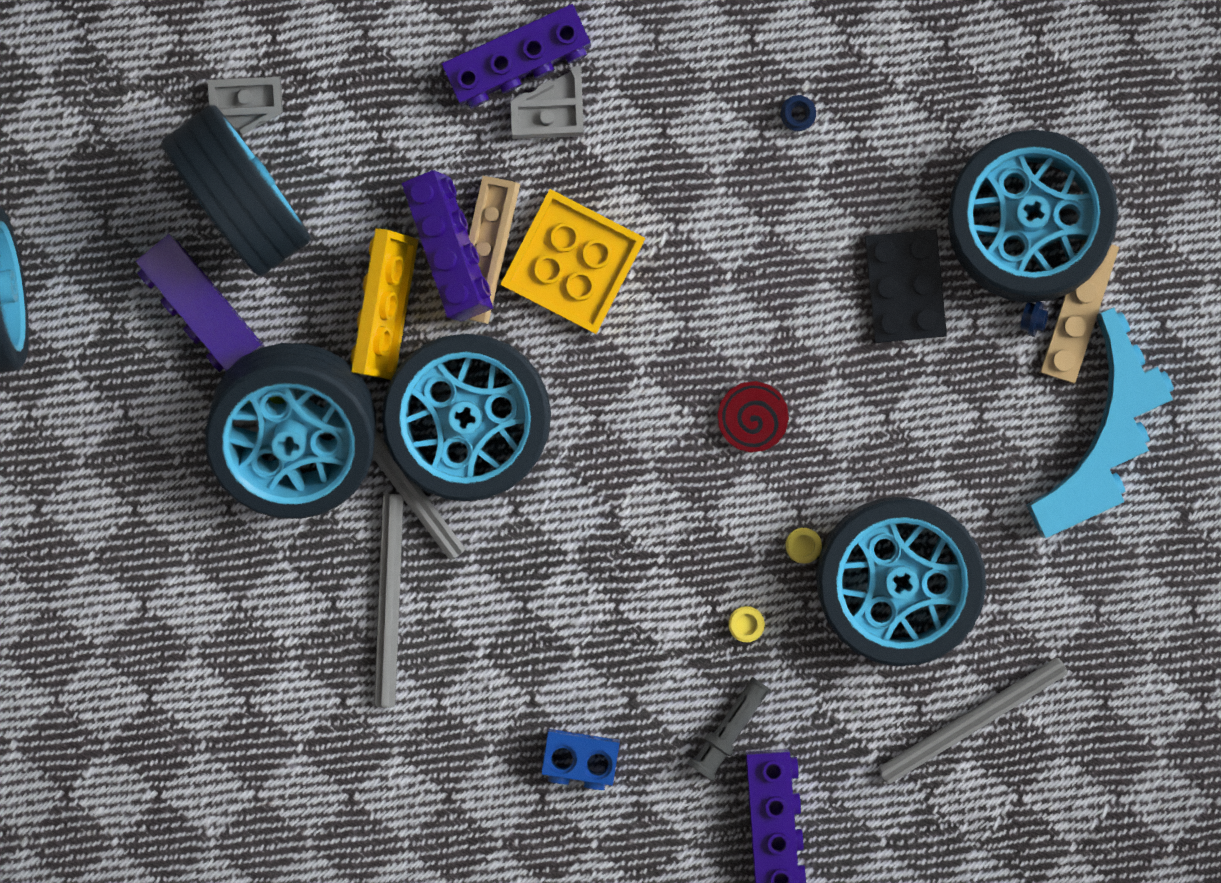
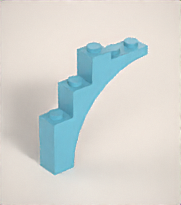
M1114 307L1097 315V321L1105 341L1109 367L1107 400L1100 426L1089 449L1072 472L1051 491L1026 505L1041 538H1048L1125 502L1121 495L1126 492L1124 484L1117 473H1111L1110 468L1149 451L1146 445L1150 441L1148 433L1141 422H1135L1134 417L1173 400L1170 392L1174 388L1168 374L1165 371L1160 373L1158 367L1146 371L1143 370L1142 365L1145 364L1144 356L1137 344L1132 346L1126 334L1130 331L1127 319L1122 312L1117 313Z

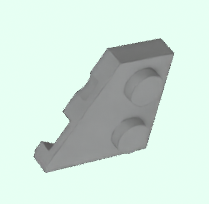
M575 66L570 69L569 73L554 81L550 79L539 85L535 91L524 93L511 100L512 139L584 136L581 66Z
M281 76L207 80L209 105H215L240 136L283 113Z

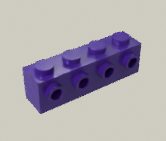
M571 4L443 62L442 66L461 107L468 104L471 109L489 101L488 95L501 89L504 94L522 86L520 80L530 75H534L535 79H538L555 70L553 65L565 59L568 64H571L586 57V50L591 48V42L574 5Z
M431 170L403 182L402 186L447 317L462 322L494 309L490 299L491 290L488 282L482 276L478 264L480 262L479 255L475 246L470 241L467 232L468 223L463 212L459 209L455 198L457 196L456 188L451 178L436 170Z
M167 234L136 260V263L141 267V270L137 272L139 277L150 289L156 286L164 295L160 302L173 317L179 313L187 323L183 327L184 331L195 344L202 341L210 353L206 357L217 371L221 372L223 369L227 371L243 356L261 347H265L173 235Z
M789 749L746 751L754 882L806 883L805 865H798L797 851L804 850L802 829H795V815L801 814L800 793H793L792 779L799 778L797 757H790Z

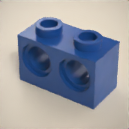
M549 728L541 774L549 775L548 781L552 783L569 785L570 779L584 781L583 787L605 790V785L613 786L620 740ZM559 748L569 750L573 756L572 763L566 767L557 766L552 760L553 752ZM594 754H601L607 758L609 765L605 771L596 773L588 767V759Z

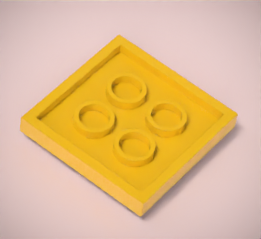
M549 189L500 285L597 334L646 238Z

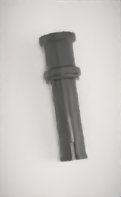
M751 677L746 688L714 733L710 732V734L707 733L705 744L694 759L690 758L687 763L714 781L716 778L715 772L726 756L733 754V743L771 689L754 677Z

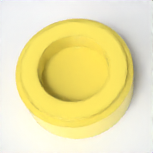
M798 528L788 535L785 543L786 552L795 562L802 564L810 563L820 555L822 542L819 535L812 529Z
M742 606L732 612L728 626L734 638L741 642H752L762 635L765 622L762 614L757 609L751 606Z

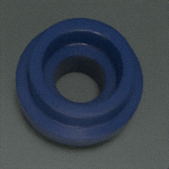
M792 96L781 107V120L792 131H804L811 127L816 119L815 105L805 96ZM799 107L804 110L805 117L802 120H795L792 117L791 111L794 108Z
M1037 301L1035 304L1027 302L1020 329L1028 332V336L1035 337L1037 331L1043 332L1045 329L1048 311L1043 310V302Z

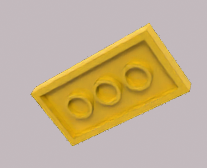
M375 229V235L369 245V255L371 257L369 271L363 280V291L365 293L363 306L357 316V327L359 329L357 342L351 351V372L389 380L392 379L396 372L419 239L391 230Z

